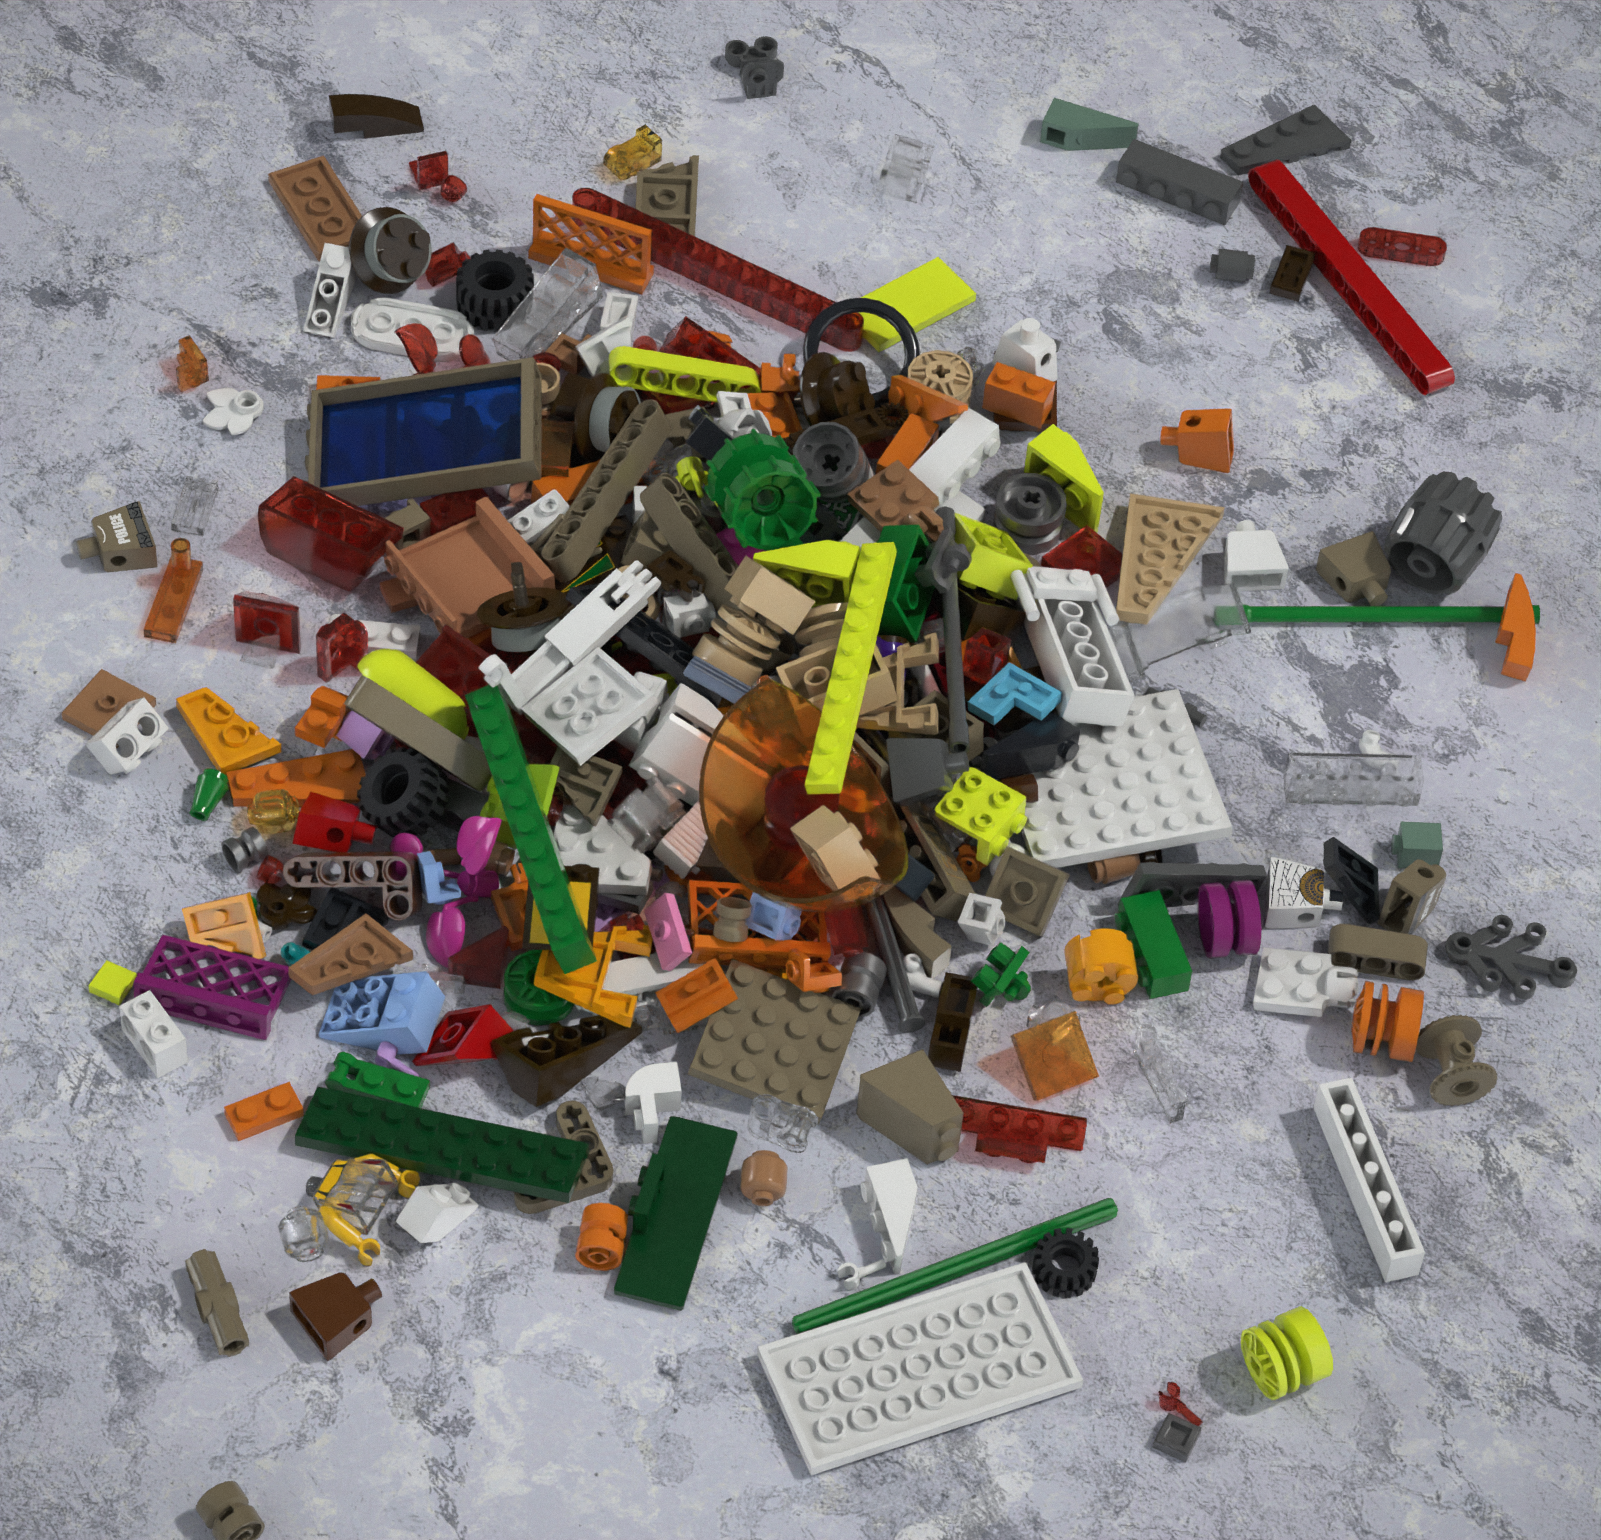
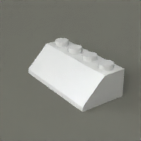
M670 713L644 734L629 764L630 767L637 770V773L642 778L654 781L665 788L670 796L682 799L693 807L701 798L704 799L731 823V829L741 836L757 824L784 785L673 713Z

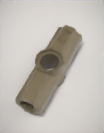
M206 1249L196 1251L190 1258L185 1260V1266L190 1282L195 1290L194 1296L201 1320L204 1324H208L219 1355L231 1357L240 1354L243 1349L249 1346V1338L239 1315V1304L231 1282H226L215 1251H207Z

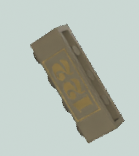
M892 796L879 808L889 813V829L893 834L896 831L902 832L907 842L903 850L934 874V879L921 894L932 914L956 922L960 918L969 893L975 894L972 886L935 821L928 819L920 809V802L902 807L894 803Z

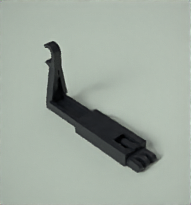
M699 405L690 413L688 419L695 425L685 442L707 460L712 461L716 453L726 444L724 440L726 438L732 440L734 437L714 422V418ZM817 500L815 516L818 521L816 523L812 522L810 525L814 528V531L811 533L807 530L799 539L803 544L823 540L840 542L835 537L839 534L843 538L848 531L837 523L838 516Z

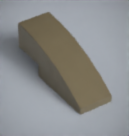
M884 879L880 882V889L898 947L904 956L908 954L918 955L922 960L921 964L926 976L934 979L949 966L952 946L934 932L935 917Z

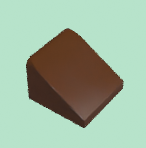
M1033 774L999 779V782L1026 796V802L1038 801V784Z

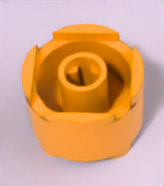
M1109 928L1090 930L1091 936L1080 939V934L1073 937L1064 949L1069 987L1073 999L1076 1001L1104 1000L1105 1003L1110 1005L1121 1003L1125 999L1124 995L1130 992L1138 982L1132 941L1127 940L1124 932Z

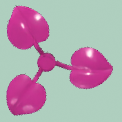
M473 816L466 819L459 830L457 838V852L463 858L461 865L466 870L461 873L443 870L445 877L458 879L457 884L460 890L467 895V897L444 904L442 912L432 913L427 924V947L433 958L446 968L458 969L457 961L465 934L464 916L455 907L469 902L477 903L478 897L491 898V891L499 888L497 873L486 870L484 867L488 862L502 822L500 818ZM410 833L396 835L389 847L390 852L406 851L416 856L417 853L423 852L420 840ZM397 861V873L402 877H406V865L401 861Z

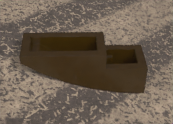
M368 94L329 95V111L334 134L363 131L364 139L424 132L419 106L389 97Z
M945 973L928 1052V1058L934 1067L961 1072L978 987L971 982L973 977Z

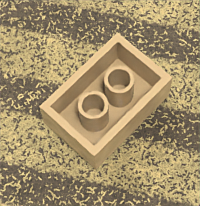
M838 643L776 667L785 696L804 737L817 733ZM876 644L859 715L898 700L890 672Z

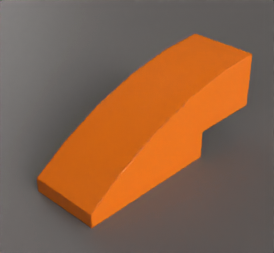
M1515 573L1508 589L1495 643L1507 646L1501 675L1526 681L1533 666L1536 628L1528 589L1522 575Z

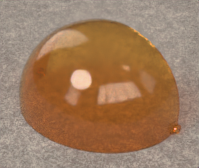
M769 676L759 677L756 681L757 686L743 695L722 717L709 740L703 757L699 780V804L704 829L714 852L725 868L748 889L767 901L788 909L808 913H833L852 909L875 900L898 884L904 878L908 869L909 859L906 839L890 799L868 763L853 744L841 793L807 794L805 780L822 711L798 692L770 679ZM822 805L832 813L838 811L847 823L852 822L860 832L863 839L859 843L863 850L867 848L876 859L878 866L874 869L880 879L863 876L833 892L820 880L790 828Z

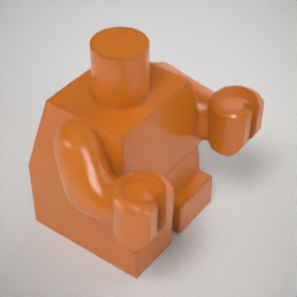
M784 354L783 367L780 368L771 367V363L762 362L759 373L761 393H775L776 396H782L784 392H788L791 401H794V397L800 393L799 371L793 369L796 363V355Z

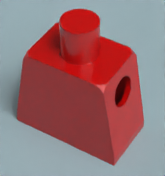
M310 792L299 811L292 844L333 852H348L353 841L372 845L377 826L359 821L361 810H359L358 806Z

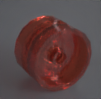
M795 765L782 769L772 776L765 788V830L769 839L777 847L790 853L805 854L791 832V827L822 805L832 813L839 812V793L807 794L805 780L809 766Z

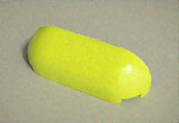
M379 649L368 653L359 661L357 667L363 676L382 686L465 740L469 727H466L467 719L464 710L466 706L462 699L406 654L396 649Z

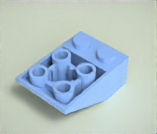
M426 971L364 977L335 987L318 1035L322 1039L372 1050H378L380 1043L383 1041L390 1042L397 1047V1055L425 1053L428 1050L445 995Z

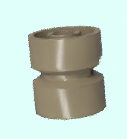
M225 1481L209 1489L197 1502L196 1510L207 1528L212 1529V1535L215 1540H257L264 1531V1522L254 1507L248 1505V1498L235 1481Z

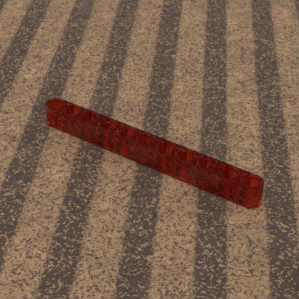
M580 188L572 195V205L652 230L650 261L805 334L815 317L822 310L835 303L831 299L594 189ZM572 217V220L579 227L585 225L579 218ZM599 226L607 236L613 234L609 228ZM628 235L636 245L642 243V238ZM620 240L614 241L615 245L627 250ZM850 313L839 317L825 329L820 341L845 352L858 350L863 340L864 318L860 313Z

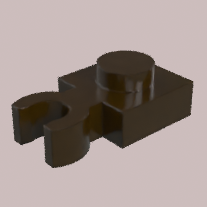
M671 550L647 565L646 569L652 573L651 579L657 577L661 581L660 586L668 592L677 588L680 591L681 598L686 602H691L693 599V591L691 589H695L701 594L705 592L704 580L699 576L693 575V567Z

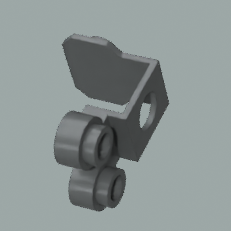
M759 37L755 40L754 46L750 47L741 40L729 41L725 46V59L728 64L733 67H740V77L747 99L776 96L777 83L784 75V63L779 59H775L778 43L772 37Z

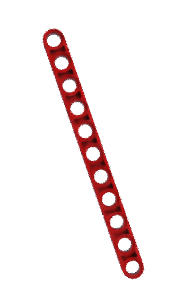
M1276 159L1250 169L1248 179L1253 191L1301 249L1316 253L1313 264L1422 395H1428L1453 385L1455 374L1447 359L1280 160Z

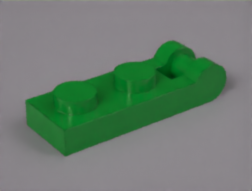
M339 1052L333 1063L335 1069L329 1072L325 1081L326 1087L331 1090L422 1108L430 1089V1080L358 1060L347 1052ZM347 1074H351L357 1077L355 1080L348 1079L346 1076Z

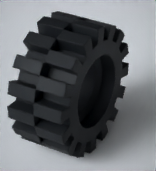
M1061 1228L1054 1229L1053 1236L1050 1232L1046 1233L1043 1240L1040 1239L1034 1253L1032 1272L1036 1274L1035 1281L1037 1284L1043 1282L1042 1290L1046 1293L1052 1288V1296L1059 1297V1292H1065V1298H1071L1072 1291L1075 1292L1077 1297L1082 1295L1083 1289L1088 1291L1091 1288L1092 1282H1095L1099 1264L1097 1246L1093 1247L1094 1241L1090 1237L1084 1241L1085 1233L1081 1231L1078 1232L1077 1236L1072 1235V1228H1067L1066 1234H1062ZM1067 1255L1076 1259L1079 1262V1267L1076 1270L1064 1271L1055 1267L1052 1259L1056 1256Z

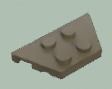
M699 155L690 156L688 163L678 166L670 162L656 169L650 168L637 172L634 225L650 229L653 233L688 248H694Z

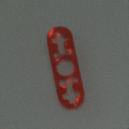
M1376 227L1363 229L1360 232L1357 245L1359 252L1367 257L1426 266L1442 264L1447 250L1446 242L1436 236ZM1403 243L1409 246L1410 249L1400 250L1395 247V244Z

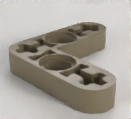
M566 1101L557 1108L556 1126L561 1138L575 1141L585 1140L595 1146L593 1150L589 1151L570 1202L608 1190L613 1182L614 1170L587 1108L578 1101ZM567 1115H572L574 1119L578 1118V1130L574 1131L571 1119H566ZM595 1162L596 1170L599 1174H603V1178L598 1179L596 1175H591V1163ZM514 1192L515 1206L526 1214H535L567 1204L541 1197L530 1200L525 1194Z

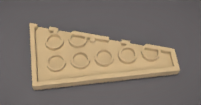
M1130 493L1116 604L1119 621L1146 625L1149 623L1222 520L1225 507Z

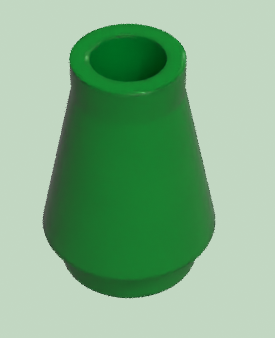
M207 768L204 769L202 774L197 776L192 807L189 811L192 817L201 821L209 819L210 814L229 790L227 785L229 779L225 774L218 770Z

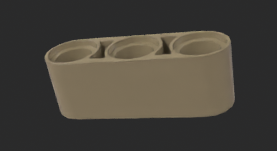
M1337 924L1330 929L1327 954H1331L1332 965L1350 967L1361 973L1414 981L1421 979L1425 975L1428 943L1425 939L1416 935L1351 924Z

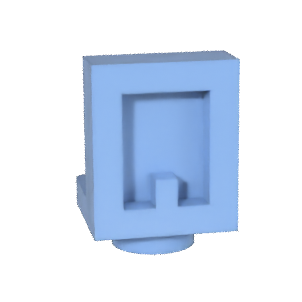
M431 851L417 853L422 892L427 902L442 905L451 902L455 898H460L461 890L456 880L444 879L441 861L436 862Z
M752 893L750 899L752 905L751 914L746 919L748 928L775 940H791L799 930L802 909L796 906L785 905L760 893Z

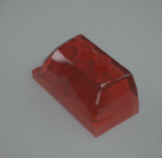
M295 476L262 502L258 508L259 532L267 553L293 565L297 569L303 570L349 592L372 573L380 558L386 553L385 542L390 540L395 545L403 536L404 527Z

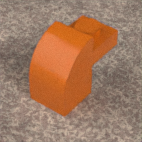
M326 686L318 687L311 695V705L295 726V736L322 748L327 746L331 738L342 741L336 735L342 727L344 717L352 711L344 705L348 696Z

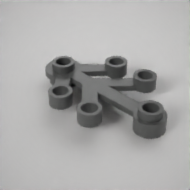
M1497 915L1494 917L1491 926L1472 935L1465 932L1454 933L1448 937L1445 944V950L1449 959L1459 965L1467 964L1479 978L1480 985L1484 990L1489 992L1497 991L1501 986L1503 974L1513 986L1515 995L1524 1000L1533 997L1536 982L1529 976H1522L1515 967L1548 974L1551 984L1559 988L1571 986L1577 974L1575 963L1568 957H1559L1551 961L1517 953L1532 945L1538 946L1544 942L1546 928L1537 922L1528 924L1525 933L1495 948L1485 946L1484 944L1497 937L1506 938L1511 933L1512 920L1506 915ZM1501 924L1504 925L1506 928L1503 929L1498 927L1497 925ZM1531 932H1536L1540 936H1534ZM1481 959L1492 961L1499 971L1494 968H1487ZM1486 978H1493L1496 982H1490ZM1520 986H1527L1530 990H1524Z

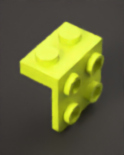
M969 767V771L963 772L954 783L953 790L947 792L936 805L935 815L977 839L976 860L988 866L995 856L1000 857L1004 853L1006 846H1008L1009 838L1013 833H1020L1027 821V816L1025 815L1026 796L976 768Z

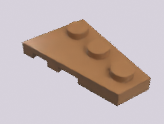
M364 914L288 967L289 977L313 996L412 961L413 950L368 914Z

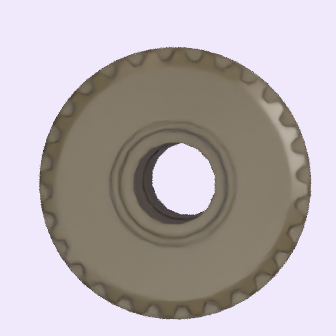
M1467 1015L1446 1016L1432 1021L1419 1032L1416 1046L1417 1053L1425 1058L1439 1059L1443 1072L1432 1081L1429 1092L1435 1102L1444 1106H1459L1472 1103L1490 1093L1491 1089L1497 1084V1073L1494 1067L1486 1063L1473 1062L1475 1058L1474 1045L1482 1035L1481 1026L1473 1017H1468Z

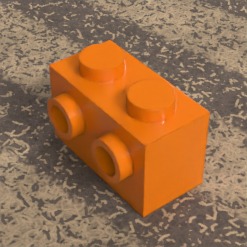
M997 362L985 383L982 408L1041 429L1052 408L1055 382Z

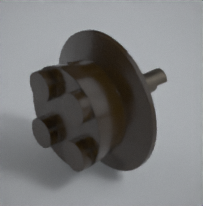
M819 352L810 356L806 361L800 378V394L794 397L792 404L794 408H803L809 425L813 426L820 422H829L869 408L874 409L875 400L870 393L866 379V370L861 362L855 363L850 360L840 362L830 353Z

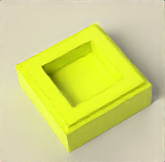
M106 960L90 982L89 992L120 1006L134 986L137 973Z

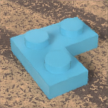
M1009 662L968 701V711L995 725L1016 706L1042 721L1062 701V692Z

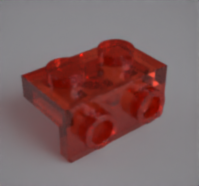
M342 613L330 624L323 625L316 634L317 676L328 683L349 665L359 671L357 664L368 654V631L362 622L352 619L346 613Z

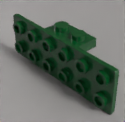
M676 1116L669 1117L658 1154L652 1153L649 1165H642L637 1184L641 1187L639 1196L633 1194L629 1204L628 1215L633 1216V1230L614 1286L615 1295L679 1311L684 1309L737 1141V1131Z

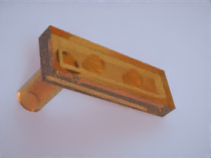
M177 538L171 542V558L143 629L144 637L176 643L203 572V561L191 559L190 542L185 538Z

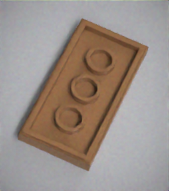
M324 155L268 173L270 185L318 261L321 260L324 243L349 247L352 230L362 215Z

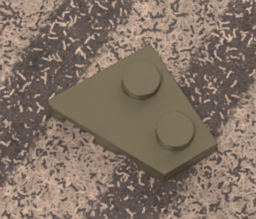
M558 746L550 762V765L560 767L555 786L583 817L596 827L623 773L622 766L596 756H592L580 766Z

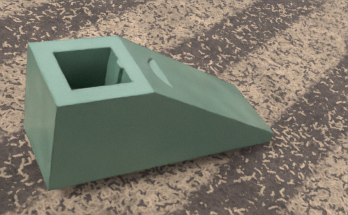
M1054 98L1042 121L1040 142L1067 151L1128 148L1133 139H1137L1139 123Z

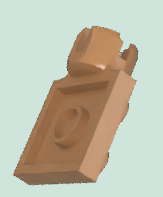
M896 460L847 494L848 502L880 532H882L883 526L919 524L923 533L931 541L936 542L942 530H944L943 519L934 511L939 506V497L899 460Z

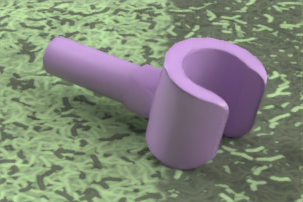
M386 1041L380 1043L375 1057L376 1065L393 1068L419 1077L420 1074L395 1058L398 1052L395 1045Z

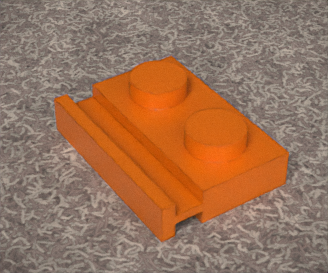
M784 392L782 396H776L775 393H747L751 409L763 412L768 419L772 430V437L776 438L777 435H780L782 438H786L791 433L803 430L788 392Z
M716 958L655 992L677 1033L682 1032L738 999Z

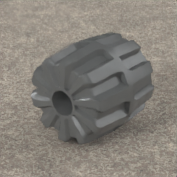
M1447 471L1441 472L1438 475L1432 474L1428 476L1405 503L1385 539L1384 551L1388 555L1387 561L1389 565L1404 581L1411 586L1424 590L1426 593L1434 595L1445 593L1450 595L1457 592L1485 559L1500 530L1499 525L1502 521V511L1493 508L1492 503L1495 498L1490 492H1480L1477 489V482L1469 477L1458 480L1455 473Z

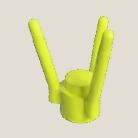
M693 456L685 457L676 465L678 475L675 478L682 487L690 491L695 490L697 496L703 498L702 486L703 484L705 486L708 485V471L703 470L702 462L699 458Z

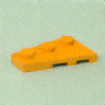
M207 687L176 698V707L215 768L226 775V772L239 770L282 752L281 743L274 738L269 739L262 734L260 727L252 721L246 722L235 713V708Z

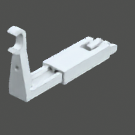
M638 560L634 561L623 573L616 568L544 636L546 642L512 674L507 665L496 654L487 657L478 667L485 674L484 680L492 687L498 685L506 702L521 715L523 713L522 707L597 647L601 648L648 604L647 598L660 587L661 581L657 577L650 580L652 573L648 569L640 572L643 564ZM625 593L629 595V597L615 610L608 606V604L611 603L613 600L617 604L620 603V598Z

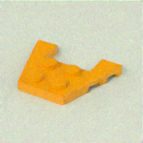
M643 925V930L627 931L626 926H613L612 931L595 932L593 951L597 961L567 974H564L552 950H542L535 973L534 986L620 1025L631 1028L638 996L603 990L614 950L650 957L653 939L649 926Z

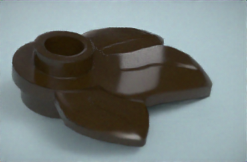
M266 882L257 891L256 900L260 904L259 916L263 923L272 927V930H283L288 927L290 922L299 924L310 923L313 921L318 909L308 904L311 896L310 887H293L287 883L280 888L274 883Z

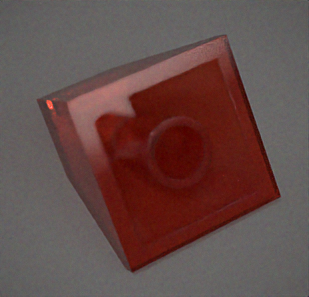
M243 591L234 595L233 608L237 642L300 654L301 635L298 606L264 593Z

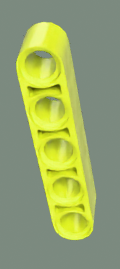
M627 346L614 348L608 356L610 375L615 379L617 385L621 387H632L633 389L718 403L716 397L718 391L761 393L757 372L745 366ZM620 365H628V367H625V368H619L618 366H620ZM651 370H659L657 373H649ZM683 375H689V376H690V377H688V378H679L680 376H683ZM714 380H719V381H720L719 383H710L711 381H714ZM745 385L751 386L750 388H747V389H742V388H741L742 386H745Z

